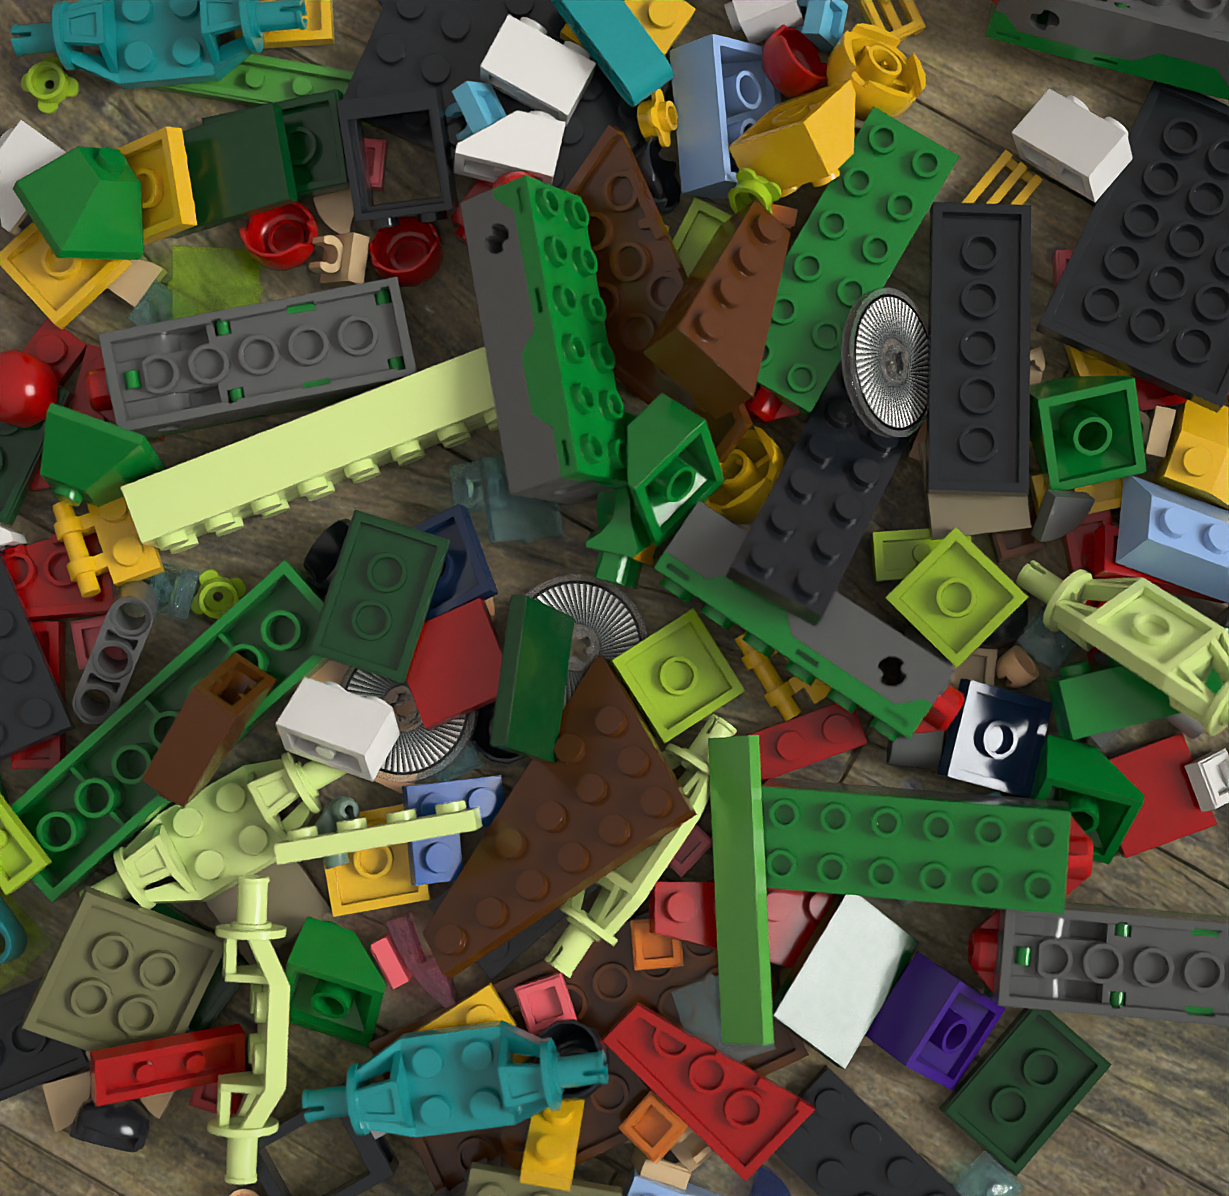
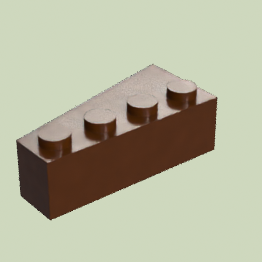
M756 199L720 225L642 352L716 420L754 396L791 232Z

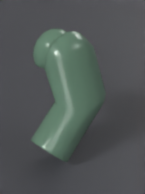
M337 796L332 799L315 823L318 835L336 832V822L358 818L360 808L357 801L346 796ZM347 853L322 857L326 869L350 862Z

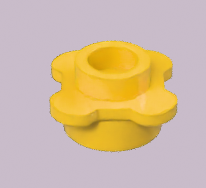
M659 88L651 94V100L639 103L637 118L643 137L646 139L651 135L656 136L661 147L665 148L671 145V131L676 130L678 127V114L673 102L665 101L663 92Z

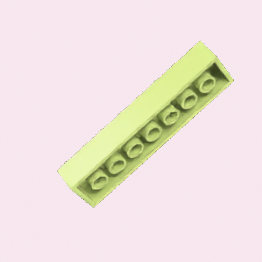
M485 346L122 486V493L142 544L159 548L160 551L170 549L171 554L183 552L199 545L197 539L199 536L215 532L217 536H223L243 528V519L253 515L261 514L262 519L284 513L290 509L289 501L304 496L307 497L308 501L323 498L335 492L333 484L352 478L354 484L367 481L381 474L379 467L393 461H397L399 466L416 462L426 456L424 449L439 443H443L445 449L460 445L471 439L470 431L488 425L490 431L498 430L499 426Z

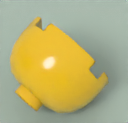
M865 23L856 24L851 32L847 30L833 48L827 61V85L830 86L851 79L856 91L855 118L860 121L867 119L873 107L892 118H897L912 105L926 87V74L920 60L914 53L907 59L897 49L898 45L902 42L897 36L879 26Z
M755 426V430L751 429L746 432L725 462L720 463L725 482L703 502V504L735 525L754 523L786 463V458L777 444L762 428Z

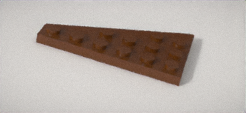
M608 125L564 191L582 197V202L585 204L589 214L587 229L591 249L598 263L596 278L599 295L606 308V319L604 322L608 344L615 356L614 377L648 406L663 393L705 419L719 462L724 463L753 424L744 403L716 420L642 353L688 279V276L624 132L616 126Z
M603 655L593 661L562 711L560 734L554 747L556 763L530 761L423 931V935L442 975L453 978L697 815L609 660Z

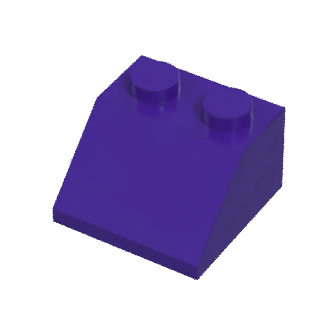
M917 952L912 961L903 969L899 976V981L882 1005L865 1036L904 1066L953 1091L1006 1008L998 1006L985 994L941 965Z

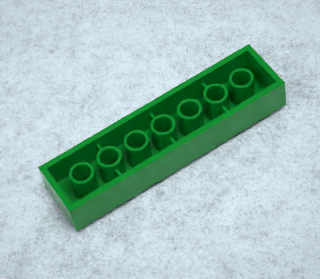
M284 560L10 806L52 861L51 864L31 878L52 903L72 894L113 857L114 850L122 846L124 847L158 814L173 803L162 798L154 788L141 779L195 685L235 652L276 679L272 689L231 748L232 750L296 692L304 677L311 678L329 661V659L307 653L325 597L309 584L307 577L294 563Z

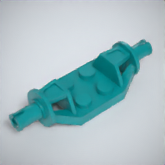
M58 0L53 6L52 22L23 25L13 24L11 34L19 35V38H11L15 54L19 57L30 54L57 52L60 62L66 70L75 71L80 69L125 90L220 81L252 53H261L264 46L265 32L292 29L305 30L307 28V19H303L302 16H307V10L304 0H80L74 3H70L67 0ZM242 29L243 36L221 46L222 33ZM83 46H98L103 56L83 53Z
M502 1020L410 1032L398 1037L363 1064L361 1062L351 1064L347 1072L346 1085L313 1090L311 1088L305 1089L302 1096V1107H310V1111L304 1112L305 1120L308 1123L315 1120L349 1116L354 1132L358 1136L367 1135L370 1130L411 1137H423L516 1125L547 1108L551 1111L559 1110L561 1108L564 1088L599 1083L607 1084L608 1066L603 1063L606 1061L604 1050L560 1057L552 1037L541 1039ZM513 1054L540 1058V1064H514ZM391 1071L389 1080L370 1085V1078Z

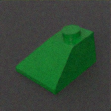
M77 146L16 181L13 191L57 258L141 259L144 253L141 182L118 149Z
M1067 376L1030 385L1029 437L1031 443H1033L1032 446L1048 490L1066 491L1147 472L1136 382L1133 376Z
M661 393L648 407L643 408L627 426L628 486L650 542L659 547L687 519L698 501L703 503L725 482V478L706 420L667 395Z
M51 403L46 417L40 475L53 489L51 494L60 501L73 506H80L81 501L100 507L123 497L122 486L166 470L144 435Z
M1047 735L1042 746L1030 799L1067 801L1071 810V816L1093 840V861L1110 865L1144 803V794L1095 746Z
M307 916L288 959L285 972L290 985L289 1023L370 1048L368 1043L374 1038L386 984L354 931L343 928L331 921H321Z

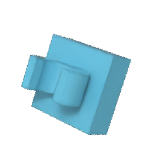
M797 0L801 13L806 15L804 24L795 27V29L799 30L821 51L832 52L842 37L848 5L843 0Z
M466 81L452 91L457 102L449 105L445 110L447 118H459L464 115L467 126L456 135L459 141L465 140L507 116L491 83Z

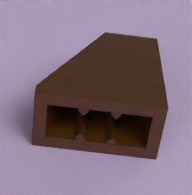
M233 653L193 687L141 780L154 788L162 798L175 802L182 808L187 806L206 787L272 689L276 679L238 653Z

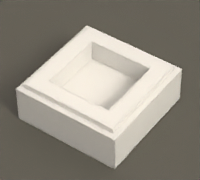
M1226 748L1211 751L1185 765L1202 812L1217 809L1229 802V755Z

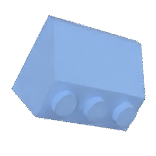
M710 34L669 50L670 64L674 73V78L671 79L673 99L678 114L676 133L682 194L710 199L728 198L730 189L736 187L738 183L736 174L739 169L728 146L774 105L781 103L780 92L773 87L763 71V46Z
M1127 476L1123 482L1115 563L1229 603V511L1136 476Z

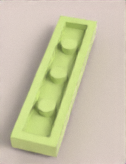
M458 800L435 805L436 814L417 817L416 809L413 808L386 813L387 823L367 826L366 817L336 822L337 831L318 835L317 826L287 831L288 840L274 844L276 863L279 865L478 830L482 827L479 807L466 809L465 800Z

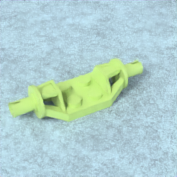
M1032 560L1030 564L1027 563L1017 577L1016 585L1047 604L1043 617V624L1047 629L1054 632L1061 630L1086 651L1091 650L1093 647L1098 648L1169 695L1171 707L1201 722L1203 731L1208 735L1215 736L1229 725V634L1225 628L1143 577L1093 579L1089 572L1079 569L1063 580L1042 567L1035 560ZM1087 600L1107 602L1100 608L1084 605ZM1213 668L1225 684L1217 695L1204 685Z
M711 713L708 717L709 720L689 749H682L669 743L662 752L671 770L679 765L686 769L684 774L678 779V782L697 815L595 882L602 889L589 914L581 910L585 890L558 907V909L569 916L567 921L570 924L544 960L569 978L594 940L599 942L602 939L614 947L618 940L613 935L646 899L699 820L710 797L708 738L732 737L737 732L731 724L721 717Z
M289 751L283 753L281 759L243 765L205 787L184 808L175 804L158 814L126 848L122 846L113 851L117 872L92 885L91 888L123 900L132 897L141 907L151 909L160 903L207 902L238 884L237 876L254 875L275 863L274 844L288 840L287 831L307 827L313 815L322 811L318 790L347 774V772L314 760L303 765ZM301 796L303 801L282 821L278 813ZM170 875L177 880L159 887H151V883ZM84 889L81 890V891H79V896H80V897H81V895H82Z
M260 875L237 876L236 921L217 925L215 929V935L224 938L222 967L224 980L251 983L250 1014H254V1021L257 1023V1033H249L248 1064H252V1071L218 1075L217 1117L209 1119L207 1123V1131L211 1134L227 1137L225 1182L230 1184H250L257 1181L258 1137L271 1135L278 1131L279 1121L276 1118L269 1117L286 1089L290 985L269 939L285 937L287 927L267 921V896L270 877ZM237 940L248 941L257 964L236 966ZM231 1092L245 1093L237 1113L230 1115Z

